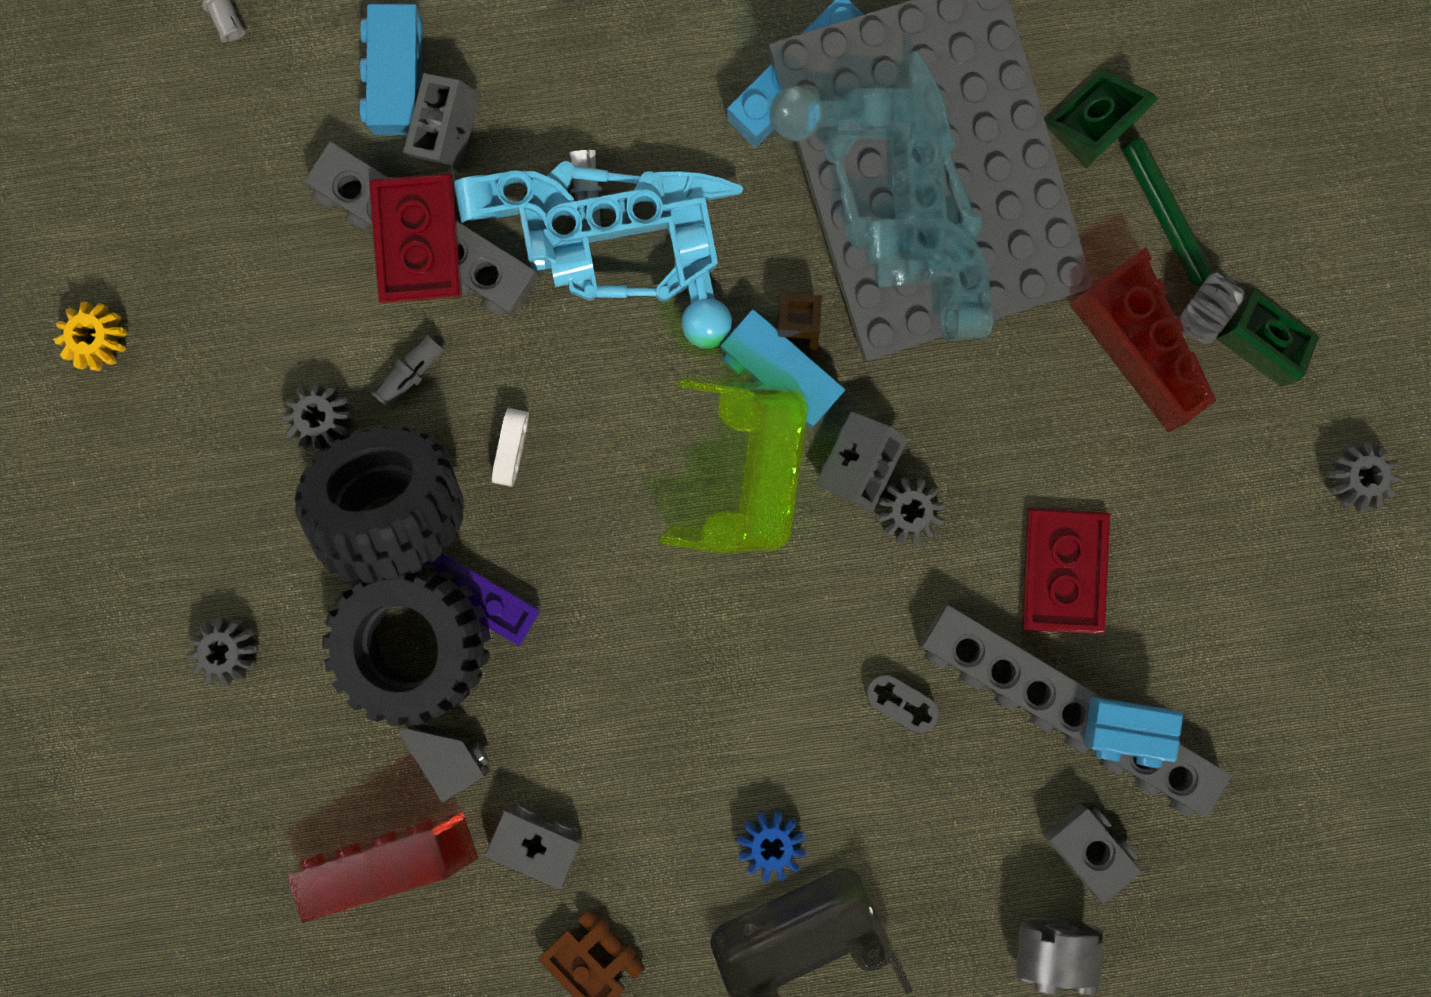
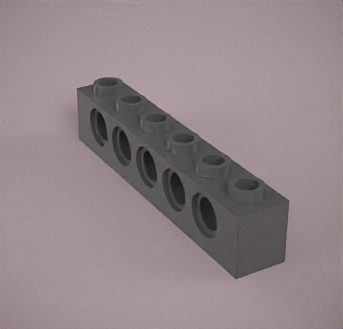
M330 141L304 180V183L314 191L310 196L313 200L329 210H332L334 205L347 212L344 219L365 232L368 226L373 228L369 180L385 179L388 177ZM354 182L361 183V193L354 199H345L344 191L346 187ZM457 222L458 244L464 248V257L460 261L462 294L467 296L471 290L483 298L480 305L494 315L501 318L505 312L514 318L540 277L532 268ZM489 267L498 269L499 276L493 285L482 286L479 284V275L484 269Z

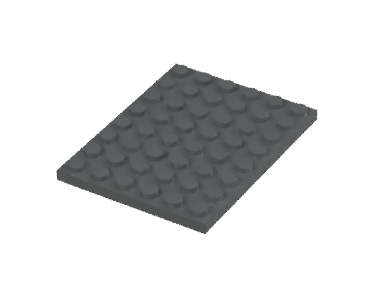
M911 0L768 44L767 51L864 362L1094 288L1009 0Z

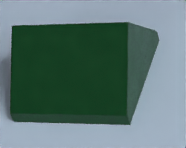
M1101 69L1045 123L1049 131L1087 169L1139 120L1158 99L1154 93Z
M1254 289L1216 339L1282 387L1298 382L1305 376L1319 336L1258 290Z

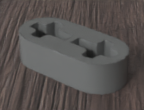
M879 674L868 682L866 697L876 710L917 733L927 732L937 724L939 711L936 704L930 698L887 674ZM887 682L892 683V693L901 698L898 705L888 699H885L882 704L878 703L879 695L874 691L877 685L885 686ZM906 702L915 707H920L922 703L927 704L925 711L930 715L928 721L919 720L917 724H913L914 716L903 709Z

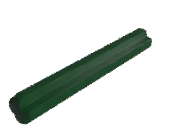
M1139 138L1131 141L1123 148V153L1192 285L1199 286L1214 272L1145 140Z

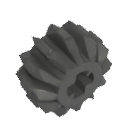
M1217 272L1209 275L1179 316L1177 327L1186 332L1185 335L1194 341L1198 340L1204 345L1211 343L1243 301L1244 290L1227 276L1223 277Z
M314 382L310 393L303 387L297 388V395L300 398L299 402L290 398L286 400L285 404L294 408L293 414L286 413L282 415V421L294 423L286 431V434L290 438L300 436L298 439V446L300 448L306 449L312 443L314 451L323 452L325 440L327 444L338 440L335 435L336 433L349 436L350 430L341 425L342 421L353 420L354 415L350 412H341L350 402L346 397L336 399L338 394L337 388L329 386L324 391L322 384ZM317 408L326 415L324 422L318 421L320 423L319 427L318 424L310 420L312 413L318 414L316 412Z
M1370 442L1360 443L1358 448L1354 445L1345 446L1343 448L1344 456H1333L1331 461L1338 470L1329 471L1325 476L1329 479H1336L1337 484L1332 486L1329 492L1332 495L1343 493L1340 505L1348 507L1354 504L1355 510L1358 512L1367 511L1369 506L1373 509H1380L1384 506L1383 498L1389 499L1397 495L1389 484L1398 483L1402 478L1398 475H1391L1390 469L1395 468L1398 461L1395 459L1384 461L1387 449L1379 447L1373 450ZM1365 470L1367 474L1359 476V471ZM1368 478L1367 484H1361L1360 479Z
M907 477L900 479L902 493L895 486L889 484L885 489L893 500L880 498L877 503L881 507L889 508L888 513L876 515V520L882 522L890 519L892 523L883 530V534L889 536L898 529L899 533L896 543L899 545L905 543L908 532H910L913 545H921L919 530L927 538L933 539L936 534L928 524L932 523L939 526L944 524L945 520L933 515V511L944 509L945 503L937 502L932 504L930 501L931 498L937 495L939 490L933 487L923 494L925 480L922 478L917 479L913 491H911L910 481ZM913 501L918 505L915 510L920 509V517L912 518L908 523L903 519L906 514L901 515V506L910 505Z
M224 617L216 618L214 627L208 622L200 625L202 636L192 635L189 641L198 648L195 651L187 652L186 657L188 659H198L199 663L193 667L192 672L200 674L206 671L204 683L210 685L218 679L221 687H227L231 685L232 678L238 682L246 679L244 668L254 669L257 663L249 658L248 654L259 652L260 648L258 645L248 646L247 641L254 636V632L246 630L240 633L242 628L240 620H233L228 625ZM221 645H227L229 648L225 653V659H219L217 655L222 650Z

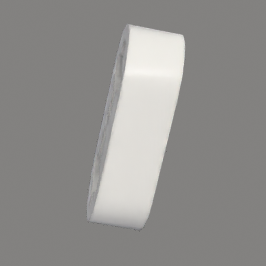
M507 408L496 452L492 483L510 487L514 486L525 441L529 412Z

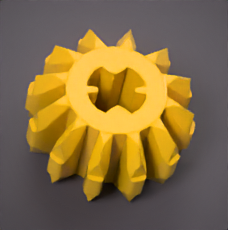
M81 302L79 312L72 308L65 309L69 321L67 323L63 321L55 323L64 332L63 335L53 339L55 344L65 346L60 353L61 357L68 361L73 359V366L81 370L89 366L91 370L100 371L103 361L110 365L116 364L113 351L124 352L126 350L123 344L118 343V338L125 337L128 334L126 329L117 327L122 319L121 316L114 312L109 313L108 306L98 303L93 308L91 303ZM92 329L96 333L91 334V336L95 337V340L90 344L86 340L91 339L87 334Z

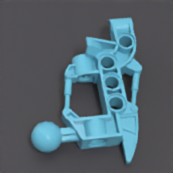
M568 161L561 162L547 176L536 171H509L492 175L469 176L454 181L461 223H464L466 220H478L489 217L501 218L520 214L530 266L535 271L552 269L555 287L569 285L571 294L588 301L594 300L596 297L627 298V296H656L660 301H668L676 294L688 288L691 304L685 309L682 316V330L688 341L702 349H713L722 345L730 336L733 328V318L729 309L721 301L714 298L710 272L716 268L718 261L706 199L708 201L739 195L743 191L741 185L701 173L681 171L653 173L647 171L642 176L610 173L608 170L577 167ZM573 178L637 184L634 191L575 201L568 193ZM521 184L528 192L523 200L513 202L505 197L506 189L510 185ZM640 202H647L654 207L656 214L649 220H641L634 215L633 207ZM607 209L615 215L616 220L609 227H600L594 223L593 215L598 210ZM562 216L571 218L576 224L575 229L567 235L557 233L552 227L557 218ZM667 228L673 244L675 264L674 269L657 288H627V286L596 284L589 243Z

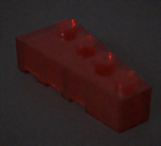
M1144 247L1073 301L1070 307L1166 431L1171 432L1186 425L1214 403L1216 399L1195 353L1190 352L1182 334L1185 330L1179 317H1174L1165 297L1167 291L1161 278L1157 279L1150 264L1152 258L1147 247Z
M461 812L432 822L431 818L408 826V831L397 835L395 830L371 838L372 843L360 847L359 842L345 845L335 850L336 856L327 859L324 858L323 853L299 861L301 868L287 875V879L301 922L305 923L449 878L478 859L464 813Z

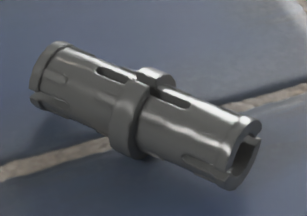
M425 333L423 338L403 360L398 358L393 363L396 367L371 392L372 395L391 410L414 383L417 386L423 380L420 376L445 350Z

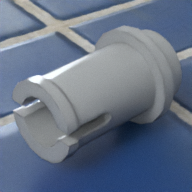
M204 0L202 8L204 11H209L220 35L221 42H232L244 36L246 32L231 2L233 0Z

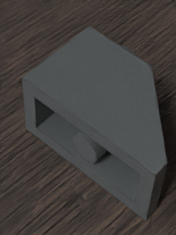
M411 725L399 732V735L442 803L489 773L486 765L490 761L486 752L478 742L472 744L468 737Z

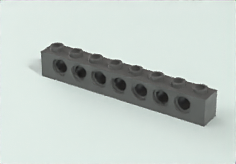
M946 604L941 606L918 645L927 651L923 658L943 670L950 664L962 672L958 678L959 680L978 691L985 685L997 693L993 699L994 701L1014 713L1018 706L1032 714L1028 720L1029 722L1049 734L1053 727L1067 735L1064 743L1085 755L1087 750L1090 749L1084 743L1090 701L1092 697H1102ZM969 638L975 644V655L968 661H961L956 655L957 644L961 640ZM999 660H1006L1010 665V675L1005 681L996 682L991 675L992 666ZM1041 681L1045 687V695L1041 701L1031 703L1027 698V688L1031 683ZM1075 702L1080 709L1079 718L1072 724H1066L1062 718V711L1067 704ZM1180 744L1177 760L1175 762L1163 761L1162 768L1143 765L1136 766L1133 756L1121 754L1120 761L1100 759L1099 764L1121 776L1123 770L1136 776L1137 779L1134 785L1150 795L1156 797L1158 792L1161 791L1171 797L1172 801L1169 806L1190 819L1194 812L1208 818L1232 777L1229 773ZM1181 766L1185 774L1184 780L1180 785L1171 787L1168 779L1172 769Z

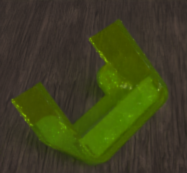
M689 374L679 380V388L720 393L718 411L724 424L732 429L749 431L739 513L730 511L716 512L706 520L703 530L671 525L660 536L659 544L716 553L775 551L782 548L790 539L793 529L809 411L806 397L800 391L788 387Z

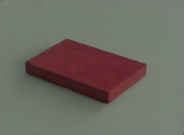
M445 173L369 180L378 302L380 304L462 298L453 175Z
M1027 509L1022 630L1105 634L1111 513Z

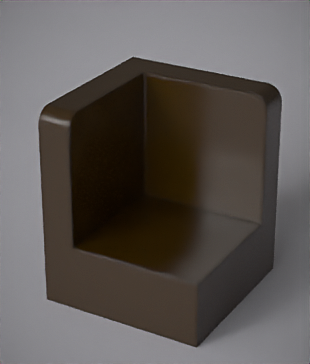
M781 292L778 337L809 339L808 352H816L820 335L822 295Z

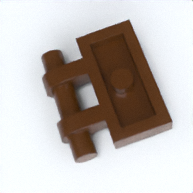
M588 908L577 919L588 932L579 939L568 928L539 956L538 960L573 997H618L624 991L625 986L615 976L624 968L635 979L644 971L645 966L635 957L637 952L629 944L624 946L609 930L611 925L603 917L599 919ZM597 942L613 957L606 966L590 950Z

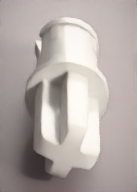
M596 150L570 152L571 164L577 167L596 169ZM573 178L574 188L570 189V193L575 194V201L599 197L598 192L602 191V187L598 186V181ZM598 210L593 215V221L597 226L601 227L600 210Z

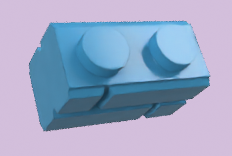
M1092 697L1084 743L1086 747L1096 750V758L1120 761L1121 754L1137 756L1136 764L1162 768L1163 761L1175 762L1177 760L1183 714L1173 709Z

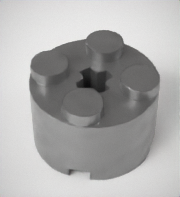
M1057 918L1026 919V923L1020 922L1016 968L1018 980L1035 983V990L1046 994H1059L1061 987L1073 988V991L1081 994H1098L1104 931L1090 924L1081 923V930H1079L1077 927L1068 925L1069 920Z

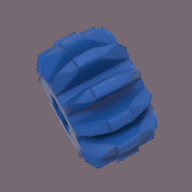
M763 811L759 812V827L749 820L744 823L745 829L752 836L739 835L737 838L738 844L749 847L738 853L739 860L747 861L753 859L747 867V872L752 875L762 867L763 881H769L771 870H776L780 881L785 880L786 876L783 869L785 865L794 872L799 870V864L792 856H806L805 848L794 845L805 839L804 832L790 833L797 824L793 817L788 819L783 826L780 825L782 820L780 811L774 812L773 821L767 823L765 813ZM776 838L781 840L778 842L780 849L778 853L773 850L767 854L763 852L765 851L763 840L768 839L771 842Z

